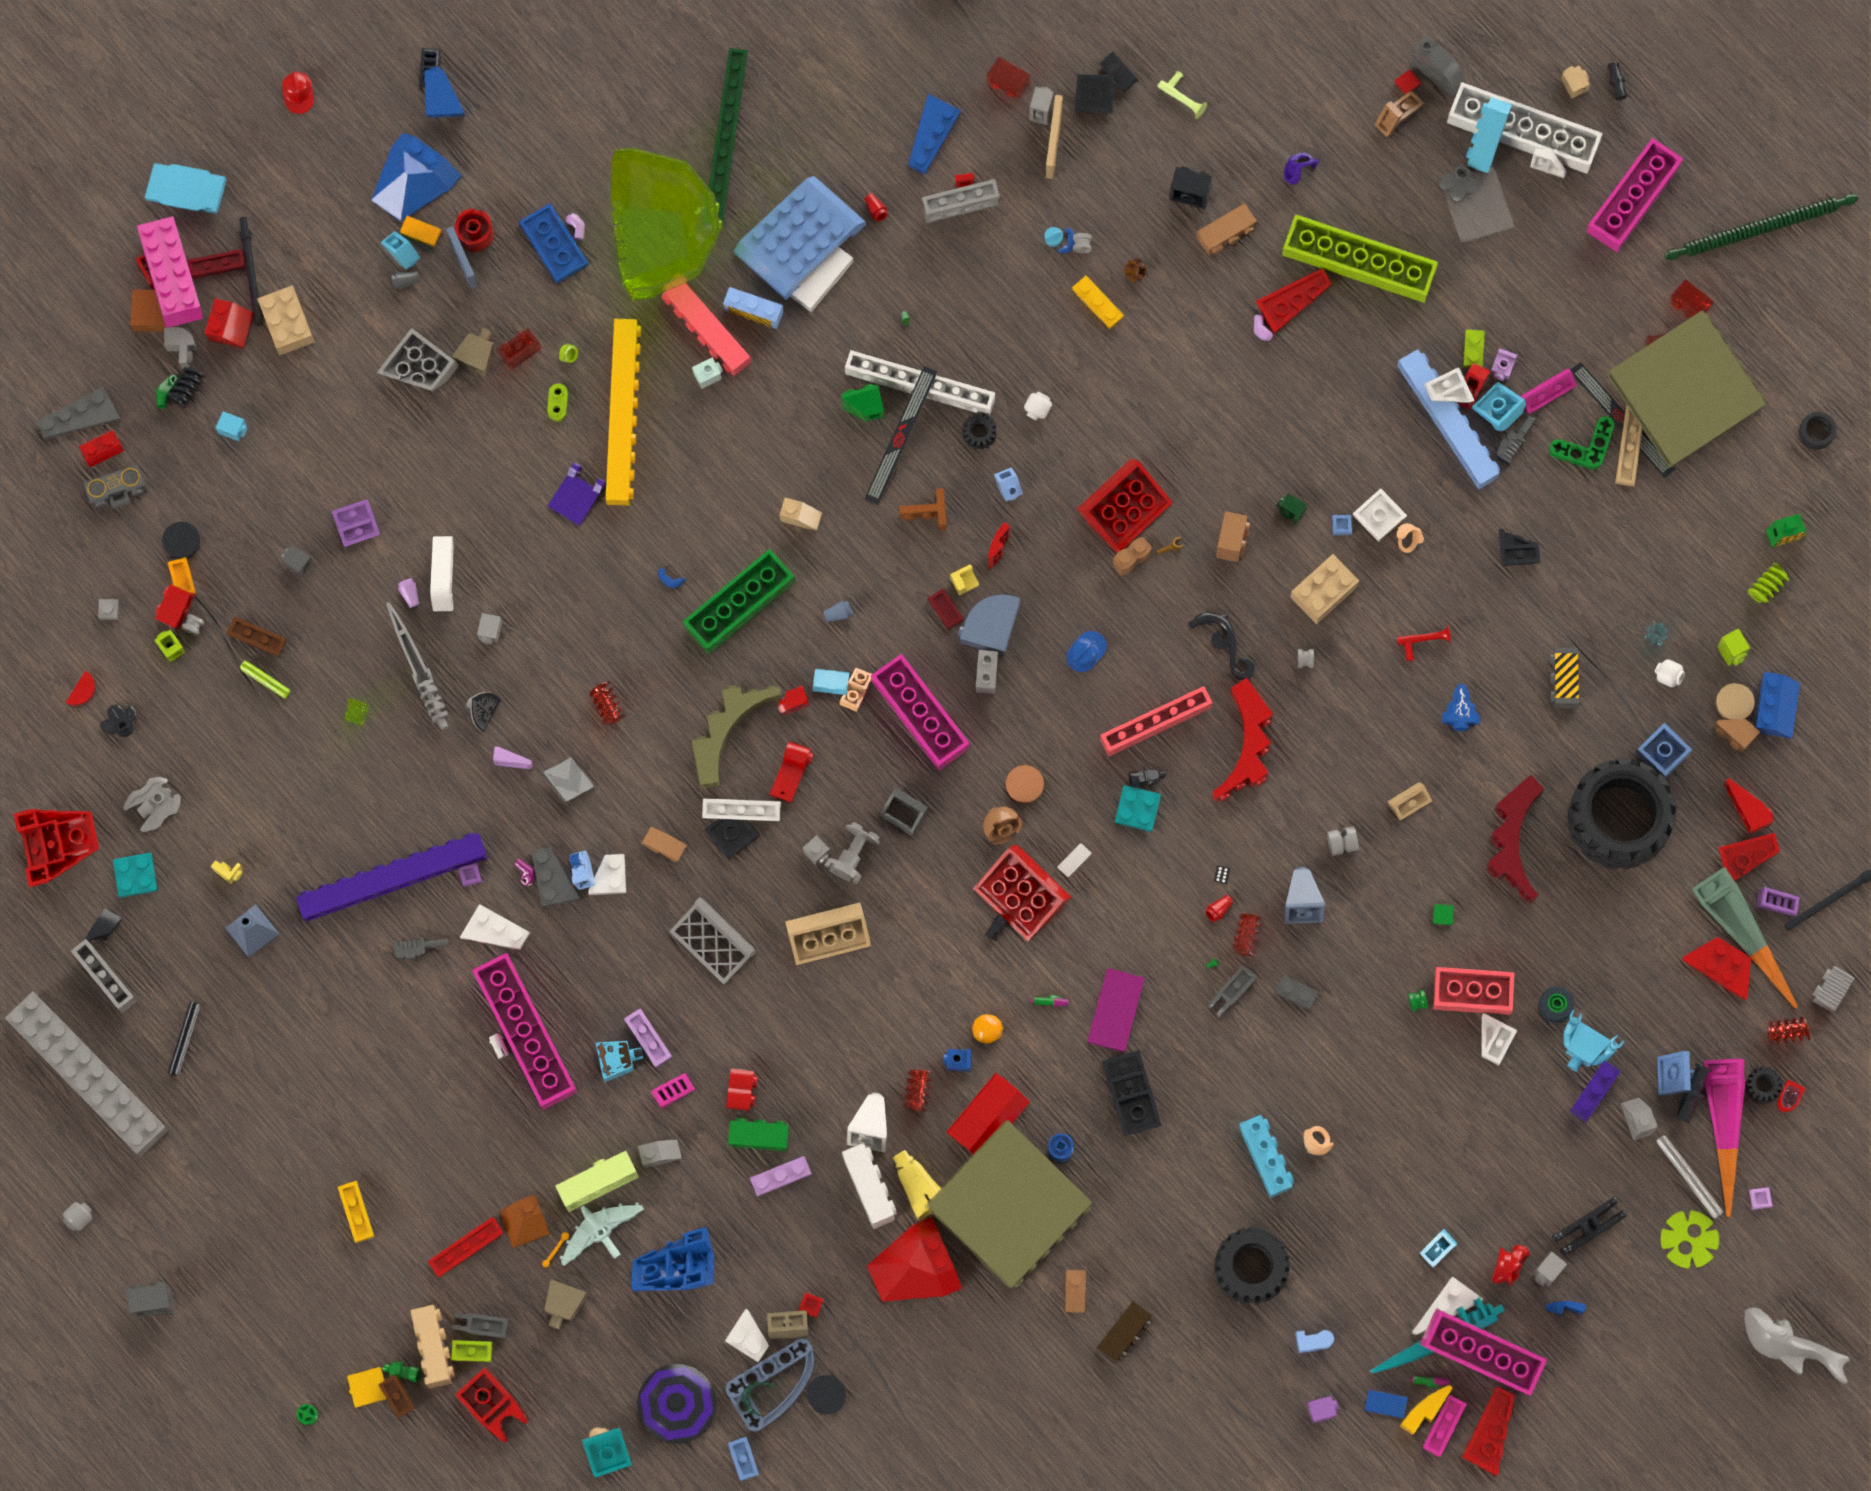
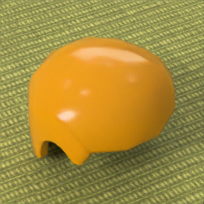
M981 1015L973 1023V1036L981 1043L990 1044L1002 1036V1022L994 1015Z

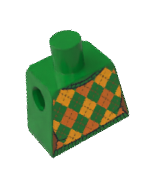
M1800 514L1776 520L1766 529L1772 548L1807 537Z

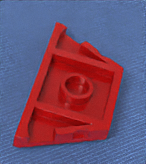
M1717 937L1682 958L1681 961L1743 1000L1747 999L1751 957Z

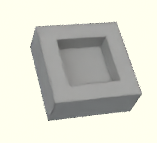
M99 599V620H118L119 600Z

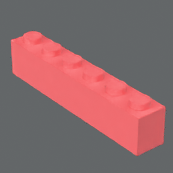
M679 275L661 288L663 301L667 305L671 304L674 307L673 311L676 316L686 321V327L690 332L694 331L698 335L697 339L703 346H708L711 356L715 360L719 359L721 361V367L727 374L730 372L735 376L751 363V358Z
M1203 686L1101 734L1100 741L1108 757L1211 709L1213 702Z

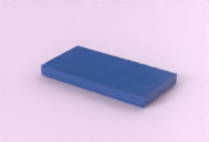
M551 203L518 222L557 284L589 266L587 259Z

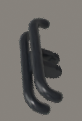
M1612 1197L1606 1203L1571 1225L1553 1234L1551 1239L1554 1242L1560 1241L1577 1229H1580L1583 1236L1572 1243L1562 1247L1560 1253L1562 1255L1571 1253L1623 1220L1627 1216V1211L1621 1210L1602 1224L1597 1219L1598 1216L1614 1207L1619 1202L1618 1198Z

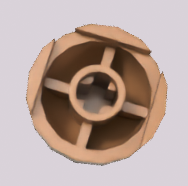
M1009 807L992 808L983 821V831L988 840L992 841L993 844H1002L1012 839L1010 835L1014 832L1018 834L1022 828V820Z

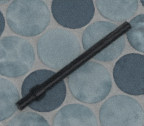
M240 217V239L243 241L255 325H261L263 322L258 302L259 295L250 242L252 236L251 231L248 229L247 217Z
M1865 870L1860 874V877L1784 924L1786 930L1789 931L1863 883L1867 884L1870 882L1871 870Z

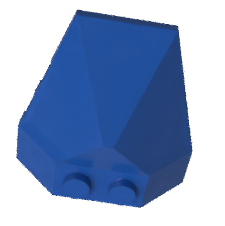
M402 133L390 149L371 200L402 222L407 216L410 217L419 211L421 207L429 202H433L435 198L444 192L450 191L462 175L443 156L417 137Z
M704 1227L683 1234L684 1238L674 1243L672 1241L667 1242V1246L656 1252L654 1249L633 1260L631 1289L633 1291L692 1290L712 1285L714 1283V1253L708 1229Z

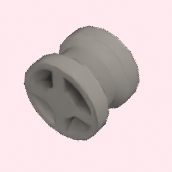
M1087 233L1074 234L1073 240L1075 245L1073 246V251L1076 253L1091 252L1090 241H1092V235Z
M187 614L186 622L182 624L181 629L189 634L198 636L200 633L199 628L205 622L194 615Z
M1298 649V668L1303 666L1314 667L1313 649L1308 651Z

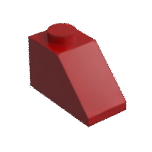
M1473 363L1464 380L1474 401L1470 403L1457 402V404L1471 410L1491 371Z

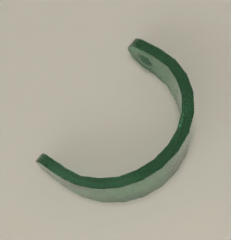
M757 1381L749 1384L744 1389L742 1401L749 1412L761 1417V1414L751 1408L749 1394L755 1386L760 1384L772 1388L775 1386L767 1382Z

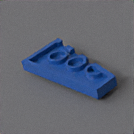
M928 94L909 160V167L924 175L926 174L961 114V110Z

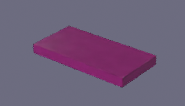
M1107 968L1087 1043L1125 1053L1144 984V977Z

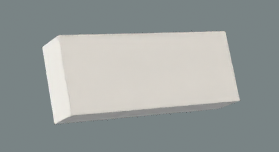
M838 247L798 284L799 288L792 293L791 297L812 312L851 266L853 257Z

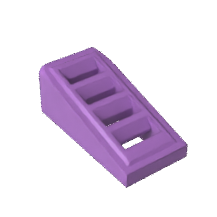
M1763 887L1758 891L1756 908L1797 916L1800 897ZM1773 897H1776V898H1775V904L1773 905V904H1772ZM1781 898L1783 899L1782 907H1780ZM1792 900L1790 909H1787L1788 901Z

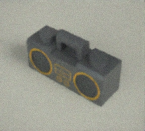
M138 464L84 482L90 504L93 508L97 509L106 507L108 503H111L113 509L131 503L129 496H139L144 491H147Z

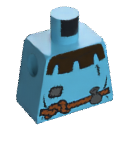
M627 1041L596 1043L605 1082L632 1072L634 1070L632 1061L643 1059L641 1047L630 1050Z

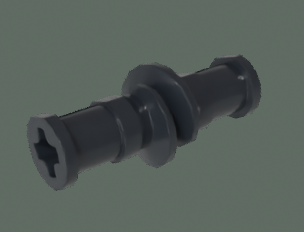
M1697 1063L1694 1065L1696 1068L1692 1078H1690L1691 1090L1680 1093L1684 1097L1680 1101L1681 1104L1676 1115H1673L1674 1118L1688 1124L1690 1123L1689 1118L1693 1109H1695L1697 1099L1705 1097L1701 1090L1705 1085L1704 1082L1708 1073L1712 1071Z

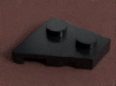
M1504 529L1498 530L1501 566L1540 564L1538 543L1525 540L1519 535H1512L1505 532Z

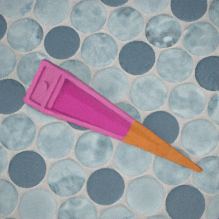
M1704 1060V1067L1712 1070L1707 1075L1705 1086L1719 1158L1726 1215L1730 1218L1745 1088L1744 1060Z

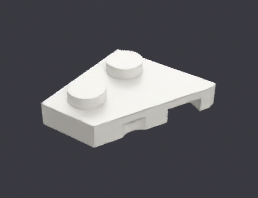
M1546 148L1535 149L1530 167L1561 178L1565 177L1567 170L1554 153H1551Z
M624 854L604 856L594 878L595 885L589 889V895L626 893Z
M1483 1013L1481 1057L1499 1065L1517 1030Z
M745 1309L725 1342L759 1363L769 1345L751 1314Z

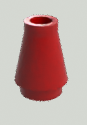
M873 193L868 194L864 198L872 219L879 222L888 216V208Z
M1225 895L1208 905L1205 910L1206 916L1213 922L1220 921L1233 904V900L1228 895Z

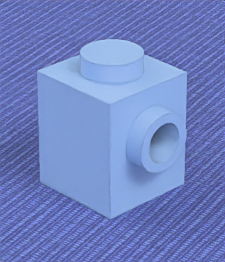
M1012 468L994 474L999 491L1005 501L1014 500L1023 494L1018 477Z

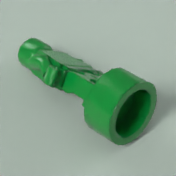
M403 1361L392 1362V1365L385 1364L382 1367L384 1372H389L390 1377L396 1374L399 1380L402 1377L417 1383L421 1376V1367L403 1366Z

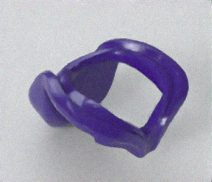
M1298 153L1291 156L1285 165V180L1291 185L1298 184L1301 179V168L1311 165L1313 169H1316L1319 159H1313L1307 153ZM1303 157H1306V158L1308 159L1307 162H1302V163H1295V162H1294V161H1296L1297 159H1300V158H1303Z

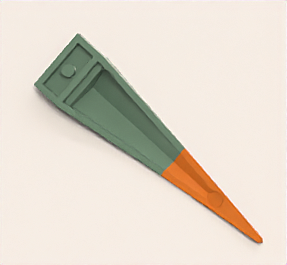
M1726 868L1720 869L1693 887V892L1705 909L1744 949L1791 1005L1797 1008V1003L1737 883L1734 882Z

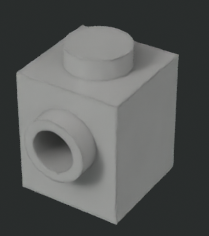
M817 835L802 848L803 853L815 866H818L820 863L823 864L830 857V849Z

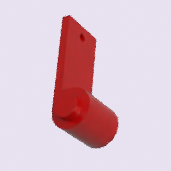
M793 742L788 743L782 765L769 796L789 803L792 802L806 765H810L814 754L811 753L810 748Z

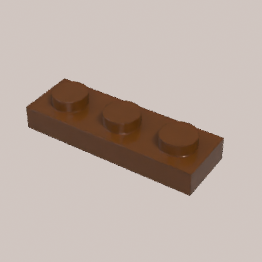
M234 617L226 633L230 637L276 657L280 656L287 642L285 638L237 617Z

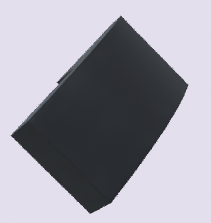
M1113 51L1099 63L1110 76H1115L1114 81L1124 92L1139 80Z

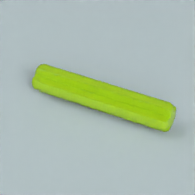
M244 661L241 664L240 669L282 698H287L290 694V690L248 661Z

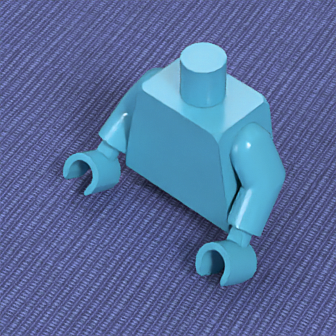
M1572 1010L1570 1020L1564 1030L1566 1053L1572 1057L1567 1066L1577 1072L1581 1064L1590 1067L1592 1064L1597 1066L1603 1063L1604 1060L1608 1061L1617 1048L1624 1044V1040L1617 1044L1615 1039L1618 1035L1609 1040L1580 1022L1582 1013L1580 1017L1575 1018L1573 1016L1575 1010Z

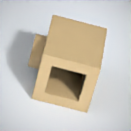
M1580 65L1575 68L1571 66L1564 70L1561 81L1571 99L1587 92L1589 89V77L1585 70L1582 71Z

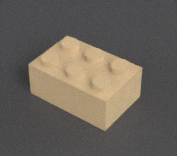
M293 285L258 298L279 356L314 343Z
M1332 554L1291 591L1290 598L1318 624L1358 587L1359 580Z

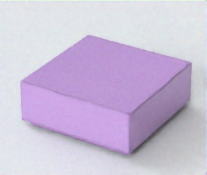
M1769 1187L1749 1190L1752 1210L1772 1207Z

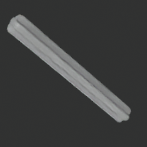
M1665 1135L1657 1139L1658 1145L1714 1218L1720 1216L1723 1213L1722 1209Z

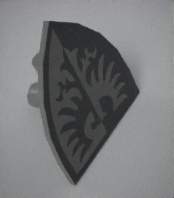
M490 692L479 693L469 698L466 707L470 708L474 725L482 733L485 731L501 701L498 696Z

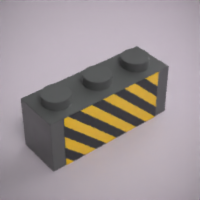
M1555 648L1553 654H1550V665H1553V672H1550V684H1553L1554 690L1550 692V702H1554V708H1577L1579 704L1578 648Z

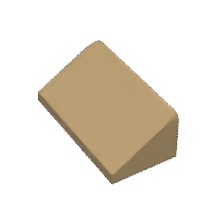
M1419 782L1389 800L1388 804L1399 821L1432 802V799L1425 786Z

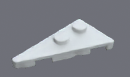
M1452 1277L1412 1333L1417 1335L1426 1331L1436 1308L1455 1316L1457 1314L1455 1309L1463 1306L1464 1310L1474 1306L1473 1300L1480 1296Z

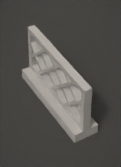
M995 179L922 197L925 222L930 223L997 206L1000 195Z
M700 897L695 901L693 907L669 931L724 985L750 957H753L758 952ZM695 910L701 913L702 923H691V915ZM691 925H702V936H691ZM705 925H713L715 927V936H705ZM680 926H688V937H680L676 933ZM715 938V949L705 950V939ZM718 938L728 939L729 949H719ZM691 939H702V950H694ZM732 951H740L745 956L740 962L732 963ZM705 952H716V963H707L705 961ZM719 952H729V963H719ZM719 965H729V974L725 978L719 974Z

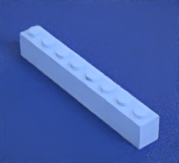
M1417 349L1400 359L1398 368L1477 488L1481 489L1498 479L1500 468L1495 461L1492 462L1489 458V451L1478 441L1479 436L1476 431H1472L1468 426L1469 421L1466 416L1460 414L1457 402L1431 400L1424 384L1439 376L1435 369H1431L1428 365L1429 361L1424 353L1421 354Z

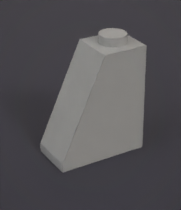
M1636 1098L1621 1103L1633 1141L1654 1133L1657 1129L1655 1118L1651 1108L1642 1099Z

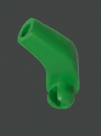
M170 375L158 386L156 390L157 408L164 409L167 407V393L172 391V386H177L175 381L178 377L176 375Z

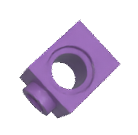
M1331 1396L1314 1400L1307 1404L1312 1423L1335 1418L1336 1412L1339 1411L1336 1400H1332Z

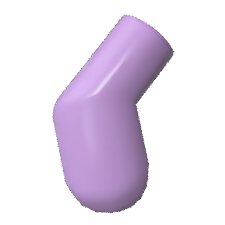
M572 213L566 217V222L575 228L574 239L583 240L585 223L577 214Z
M1255 315V335L1262 340H1271L1273 333L1263 326L1264 316Z

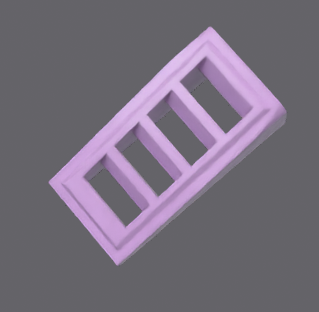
M495 746L493 761L496 766L533 769L531 760Z

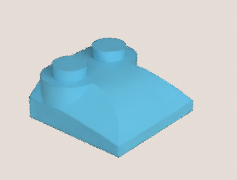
M1497 382L1472 409L1490 422L1495 430L1503 431L1523 413L1526 402L1523 398Z

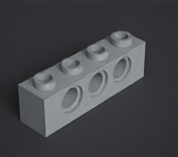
M87 939L71 950L73 955L121 1013H124L137 1002Z

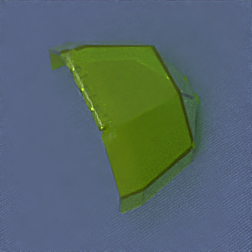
M635 148L614 150L611 158V206L616 209L612 210L613 224H620L614 226L616 242H623L616 244L618 259H625L619 261L622 283L631 300L651 299L700 276L719 232L722 231L721 219L718 220L719 202H716L715 195L686 161Z

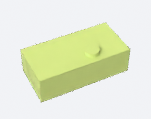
M626 1151L606 1161L601 1159L593 1164L594 1167L556 1185L568 1212L639 1178Z

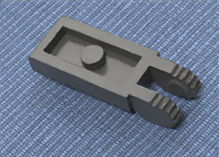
M1242 965L1217 992V996L1209 1003L1208 1007L1212 1009L1222 998L1226 1004L1218 1010L1217 1015L1221 1017L1258 977Z
M454 1313L453 1318L458 1320H468L467 1327L452 1325L451 1330L501 1339L506 1338L508 1319L471 1313L469 1315Z

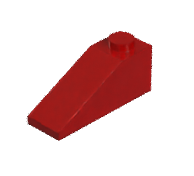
M1730 778L1726 779L1724 786L1749 834L1751 835L1770 826L1774 818L1771 809L1766 808L1763 802Z

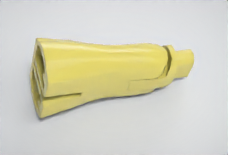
M904 1150L892 1159L896 1163L895 1168L898 1169L899 1180L903 1185L917 1219L921 1220L932 1214L925 1205L941 1188L930 1177L923 1166Z

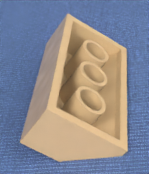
M861 903L785 922L796 965L871 946Z

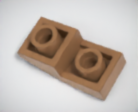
M653 827L649 828L641 842L655 853L660 852L674 862L680 859L687 846L676 838Z

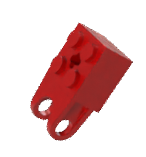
M483 1368L455 1394L472 1415L504 1443L508 1441L502 1429V1421L505 1417L514 1416L524 1424L529 1422L512 1395L487 1368ZM481 1391L488 1392L487 1400L480 1399Z

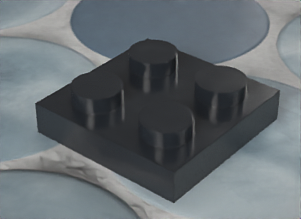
M1077 74L1075 112L1112 114L1115 76Z
M717 819L704 829L728 860L759 837L747 820Z

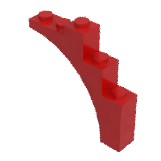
M1247 677L1230 690V694L1239 708L1243 721L1244 743L1242 753L1234 771L1222 785L1212 792L1215 802L1219 800L1225 801L1231 796V792L1236 789L1237 791L1243 789L1247 785V781L1251 787L1256 784L1260 786L1267 781L1266 778L1269 772L1257 756L1262 757L1270 751L1271 743L1260 727L1265 728L1272 722L1273 713Z

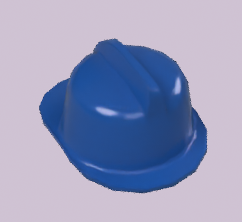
M1088 631L1080 635L1067 652L1066 659L1071 669L1077 672H1085L1094 667L1106 651L1107 643L1105 638L1096 631Z

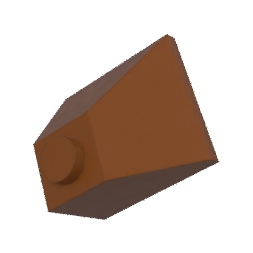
M535 1195L516 1201L500 1211L513 1248L550 1234Z

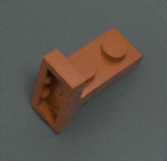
M936 489V504L899 506L900 519L912 521L919 517L933 519L934 516H938L939 530H947L944 489Z

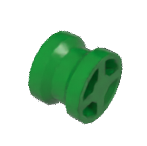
M1419 990L1415 994L1412 992L1408 993L1412 1012L1417 1011L1419 1008H1428L1424 990Z
M304 1404L297 1410V1418L304 1425H312L318 1419V1412L312 1405Z

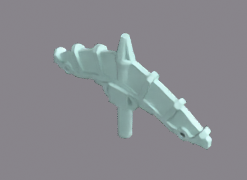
M621 1203L619 1207L608 1209L602 1207V1211L595 1213L582 1206L581 1210L585 1219L579 1227H575L576 1232L572 1239L566 1242L568 1246L564 1256H560L563 1266L574 1261L586 1247H589L594 1242H603L614 1259L620 1257L621 1254L609 1238L611 1230L620 1223L635 1218L637 1214L644 1210L642 1205L636 1203L632 1206H622Z

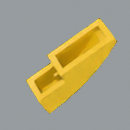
M1449 1385L1426 1397L1408 1414L1400 1427L1414 1435L1423 1419L1431 1423L1453 1387Z

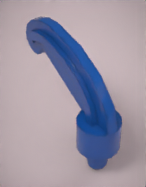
M1065 229V233L1068 234L1067 245L1058 249V253L1062 252L1064 254L1073 250L1075 241L1073 240L1074 232L1072 229Z
M661 568L658 572L661 581L670 588H677L683 585L682 582L686 581L685 577L676 580L671 579L664 574V568Z

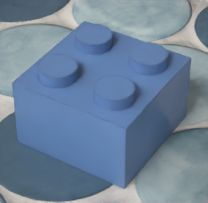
M1664 723L1637 749L1635 755L1643 763L1653 767L1658 775L1661 774L1666 778L1690 755L1692 749Z

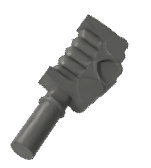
M1532 416L1526 419L1517 434L1512 431L1507 437L1502 439L1496 453L1497 458L1507 464L1511 463L1512 457L1515 456L1514 453H1517V449L1526 441L1523 437L1535 421Z
M420 937V939L412 940V942L404 941L403 943H398L397 940L394 941L395 957L402 960L406 958L409 961L425 956L426 949L449 946L448 939L425 942L424 938Z

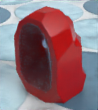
M803 686L786 692L778 706L781 714H790L809 706Z
M1787 1080L1778 1098L1777 1105L1779 1110L1786 1113L1796 1109L1805 1088L1793 1081Z

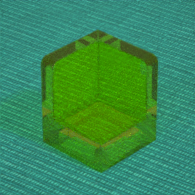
M348 697L347 702L349 705L344 720L363 726L369 710L367 703Z

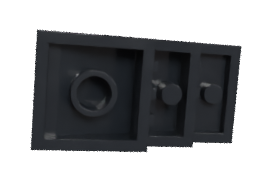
M1140 1051L1103 1060L1102 1065L1124 1137L1162 1126Z

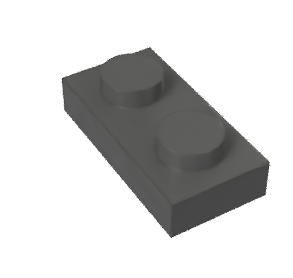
M1283 975L1275 990V994L1307 1010H1310L1318 994L1317 991Z

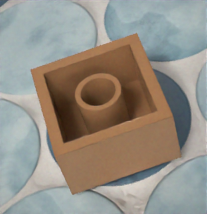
M1225 511L1216 558L1238 562L1239 556L1243 557L1246 541L1243 539H1247L1250 523L1247 522V516Z

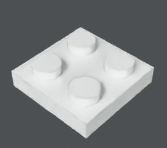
M1382 489L1378 490L1353 513V516L1378 542L1407 517Z

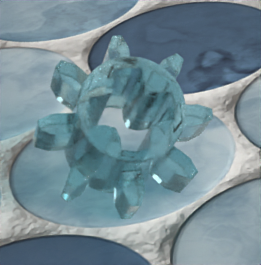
M1653 621L1652 628L1647 626L1646 631L1650 633L1645 638L1651 640V645L1654 642L1661 645L1662 639H1668L1665 633L1669 631V628H1664L1663 622L1656 624ZM1656 630L1657 633H1661L1660 636L1653 634Z

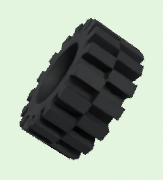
M976 413L972 414V417L969 416L967 421H964L962 428L964 441L968 443L969 447L973 446V449L976 450L977 447L980 450L985 446L988 448L989 444H993L994 439H996V424L987 414L985 416L982 413H979V415H976ZM976 425H983L987 429V433L984 437L978 438L973 435L972 429Z
M1761 1066V1068H1756L1749 1074L1745 1086H1747L1746 1092L1749 1093L1748 1096L1754 1098L1753 1101H1760V1103H1769L1776 1099L1782 1090L1783 1082L1780 1080L1781 1076L1777 1074L1776 1070H1771V1067L1765 1068V1066ZM1767 1078L1771 1082V1089L1767 1092L1760 1091L1757 1088V1080Z

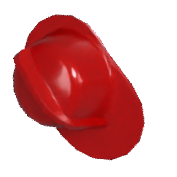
M295 71L285 77L282 82V91L286 108L295 114L308 112L314 103L310 78L304 73Z

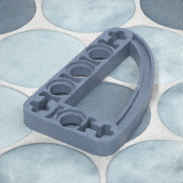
M798 1339L727 1383V1395L750 1431L759 1432L770 1425L803 1392L814 1366V1353L811 1344L806 1339ZM799 1343L807 1344L806 1352H797L796 1355L798 1357L795 1359L789 1349L793 1347L794 1351L799 1348ZM783 1353L791 1355V1360L787 1364L780 1361V1356ZM806 1357L804 1372L796 1387L776 1409L762 1418L747 1392ZM767 1363H771L774 1366V1371L771 1374L763 1372V1366ZM753 1373L757 1376L755 1384H748L746 1382L748 1374ZM742 1378L748 1388L744 1390L742 1386L738 1389V1394L730 1393L731 1385H740L741 1382L738 1380ZM742 1401L750 1403V1409L746 1412L741 1411L739 1408V1404ZM753 1410H755L756 1412L752 1414L755 1420L760 1419V1422L758 1423V1428H755V1426H750L752 1421L749 1418V1416L747 1417V1419L744 1418V1416L749 1415Z

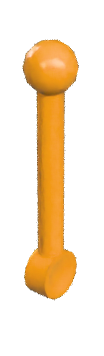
M564 1232L561 1235L562 1239L559 1241V1243L554 1248L552 1253L549 1255L547 1260H544L542 1262L543 1267H549L550 1261L553 1258V1256L556 1254V1252L561 1247L563 1242L569 1239V1234L567 1232Z

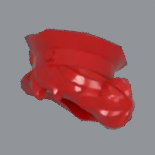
M1523 1245L1513 1246L1512 1252H1506L1501 1247L1491 1279L1492 1283L1497 1284L1504 1281L1511 1286L1518 1279L1522 1265L1529 1257L1530 1251Z

